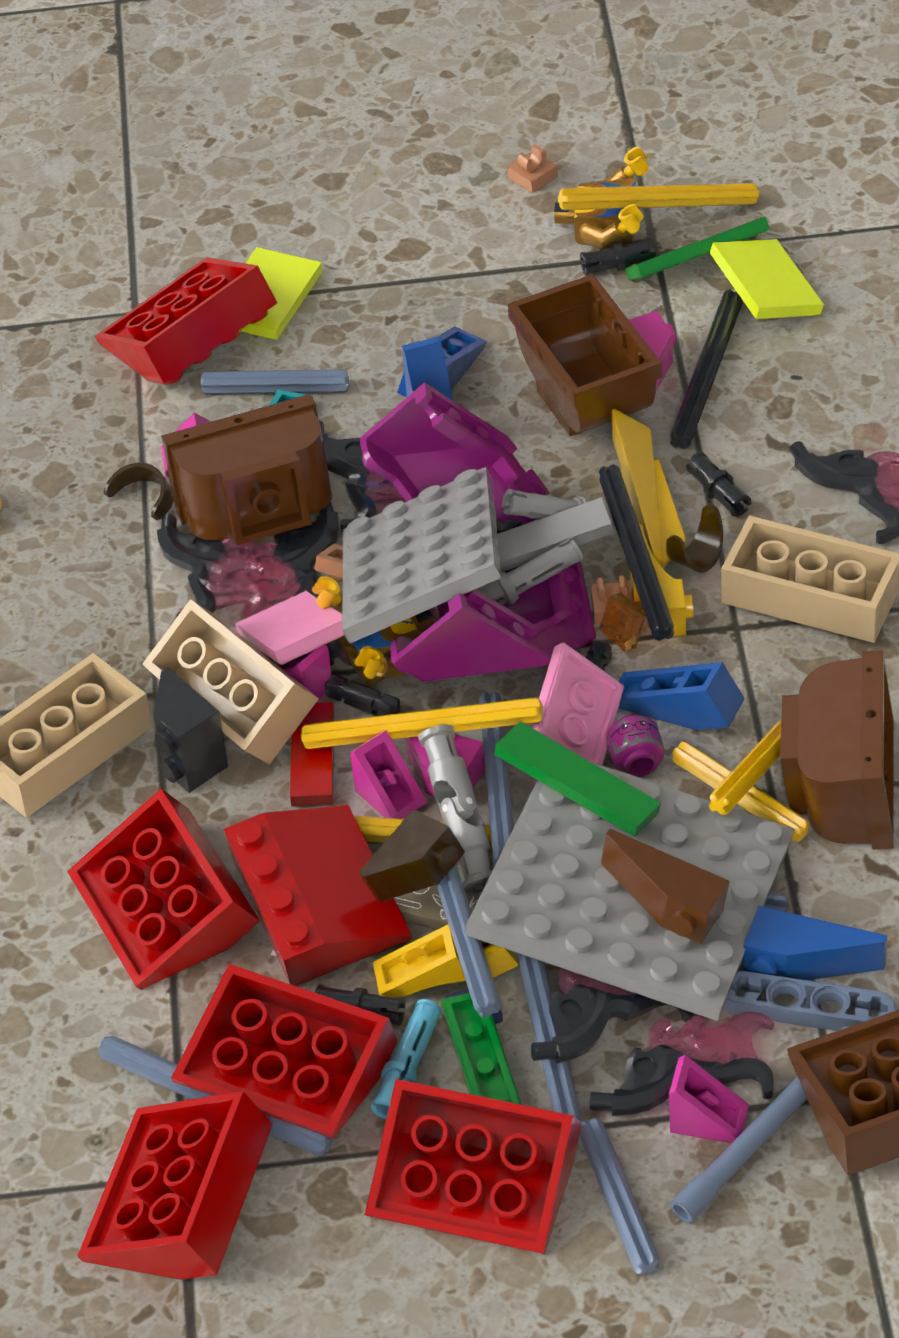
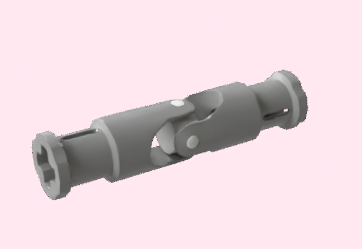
M448 724L437 725L421 732L418 738L421 746L425 747L429 759L428 774L439 804L443 822L449 826L465 851L458 860L465 878L462 883L464 890L477 894L483 891L493 871L488 854L491 846L476 803L465 761L457 753L454 743L456 734L453 726Z

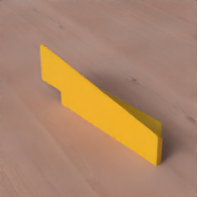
M612 409V440L621 464V474L638 523L643 525L648 546L657 562L665 569V566L670 562L666 553L667 539L672 535H676L683 540L686 547V538L659 459L654 460L651 430L646 425L624 413Z

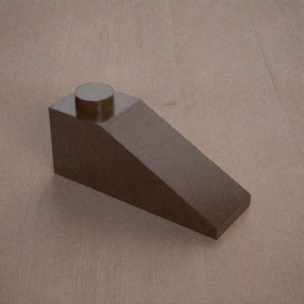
M611 828L608 830L601 859L603 867L661 927L702 945L723 912L730 881Z

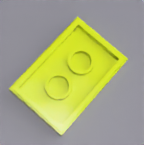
M777 239L714 242L712 244L711 256L756 319L821 315L824 303Z
M256 247L246 261V264L258 265L278 303L267 310L268 315L264 319L253 324L249 323L239 331L278 340L322 274V262Z

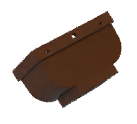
M594 274L508 304V317L515 326L524 359L536 379L537 392L569 436L611 422L612 409H616L625 415H630L653 404L656 380L662 378V363Z
M310 394L161 435L177 516L181 525L187 524L191 533L198 538L222 540L233 537L236 545H241L311 525L310 515L324 509L332 500L321 425L318 420L316 403Z
M883 650L862 652V658L835 661L822 665L805 678L800 687L799 694L782 695L780 761L789 808L799 815L807 814L811 827L821 837L837 843L872 844V850L894 848V716Z

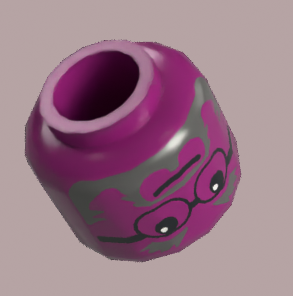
M643 715L624 716L616 721L607 732L608 749L613 765L618 771L636 777H644L654 772L664 759L665 748L656 722L650 717Z

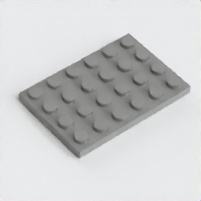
M486 467L477 471L475 469L466 470L460 473L454 481L441 487L439 485L430 486L412 500L405 503L403 501L391 503L384 508L382 513L371 518H357L349 523L346 529H343L342 631L349 644L452 600L459 593L463 595L501 578L493 480Z

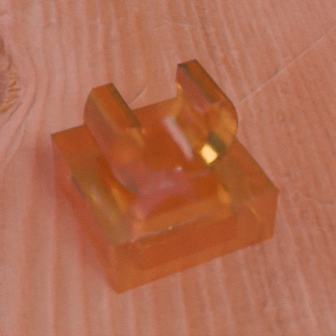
M622 593L610 595L599 629L623 651L636 648L640 634L644 633L647 629L643 625L646 615L641 601L632 603Z

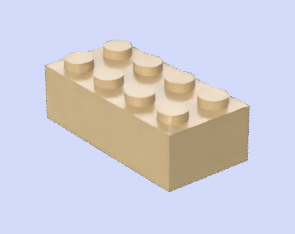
M750 515L721 568V603L875 643L899 593V553Z
M191 599L142 664L159 679L161 671L168 667L219 711L222 732L243 750L269 765L319 699L218 616Z
M94 653L89 655L0 718V797L24 817L28 818L153 727L147 694Z

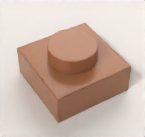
M334 543L316 556L315 570L329 574L328 576L336 581H343V546Z

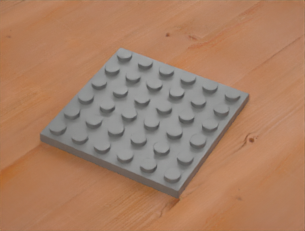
M593 763L661 803L659 814L634 837L537 780L468 919L465 935L718 1021L744 959V943L758 906L765 907L768 895L771 893L791 844L794 828L736 809H732L727 815H721L718 811L712 812L709 809L708 804L711 802L709 800ZM610 828L730 881L723 912L702 945L661 927L601 864L606 833Z

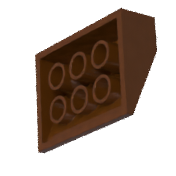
M899 1010L787 1048L789 1059L827 1144L848 1176L899 1158Z

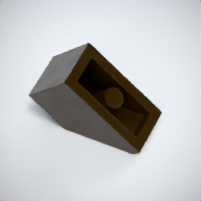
M413 809L360 870L359 875L375 898L385 901L438 885L456 865L465 851L449 826Z

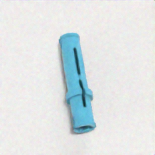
M420 999L415 1003L414 1010L401 1036L392 1061L387 1062L381 1072L383 1081L371 1104V1110L380 1118L387 1119L395 1080L399 1079L416 1083L418 1079L416 1070L427 1048L436 1023L442 1014L439 1005L433 1001Z

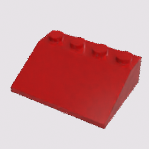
M206 257L94 337L100 345L147 381L168 385L179 380L184 374L183 371L192 364H198L207 360L212 355L211 351L214 348L236 339L240 335L239 330L246 325L264 319L268 315L267 310L278 302L258 265Z
M162 788L67 871L133 983L140 990L228 950L260 922V919L189 808Z
M349 805L264 812L224 828L231 857L289 984L298 986L412 939L410 930L394 898L385 901L376 899L359 875L360 870L372 858L373 854Z
M229 964L171 1080L174 1083L211 1096L244 1091L263 1114L334 1139L380 1080L381 1072L389 1061L398 1040L388 1017Z
M396 1079L364 1215L545 1254L572 1171L582 1123L576 1117L569 1114Z
M244 1091L137 1108L77 1257L86 1263L179 1280L217 1275L273 1124Z

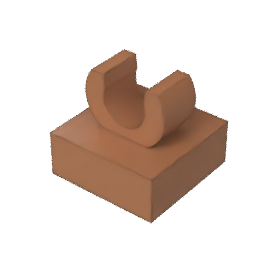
M536 144L532 145L530 153L526 155L522 152L519 153L517 161L507 166L508 178L531 193L558 177L557 165L547 160L546 151Z
M619 576V582L604 583L602 577L596 580V584H590L595 624L635 620L631 582L626 581L625 576Z

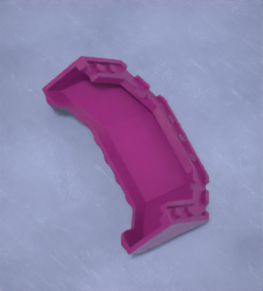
M425 382L360 437L362 461L365 467L371 473L379 474L391 481L406 502L418 497L420 492L430 486L439 485L441 487L454 481L460 473L466 470L475 469L477 471L484 467L487 468L493 480L496 519H500V523H506V519L519 520L524 525L538 520L503 513L502 500L508 489L532 494H550L534 470L530 469L526 472L513 455L517 447L507 435ZM581 561L519 594V599L511 606L507 603L502 606L476 589L463 595L459 593L452 600L437 606L439 620L414 641L400 636L391 643L392 664L399 671L408 673L424 682L546 666L550 663L555 646L564 642L574 650L582 647L596 638V632ZM516 568L505 571V573L515 570Z

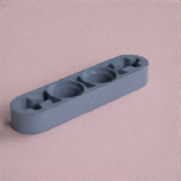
M738 971L724 1008L736 1016L839 1031L844 1026L850 1027L876 1018L869 1016L872 1010L880 1011L877 1017L894 1012L895 1003L890 996L880 991ZM740 990L748 991L744 997L736 996ZM761 992L766 993V1002L760 1001ZM781 994H790L796 997L798 1001L792 1006L783 1007L775 1003L774 998ZM824 1001H835L842 1006V1009L836 1013H825L818 1008V1005ZM850 1005L856 1006L855 1015H850Z

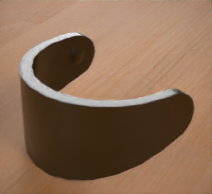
M138 462L128 464L117 470L109 478L103 491L107 497H113L123 487L138 481L160 483V496L151 510V517L155 520H160L174 503L171 486L159 469L151 464Z
M707 504L702 508L698 530L687 548L683 540L676 535H672L667 539L666 553L670 560L700 573L707 572L716 564L723 545V524L718 508L713 504Z

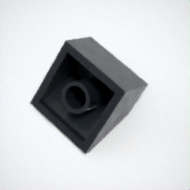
M167 667L161 671L154 710L157 731L155 741L160 748L162 758L160 768L165 777L172 783H179L190 793L228 767L220 715L215 707Z

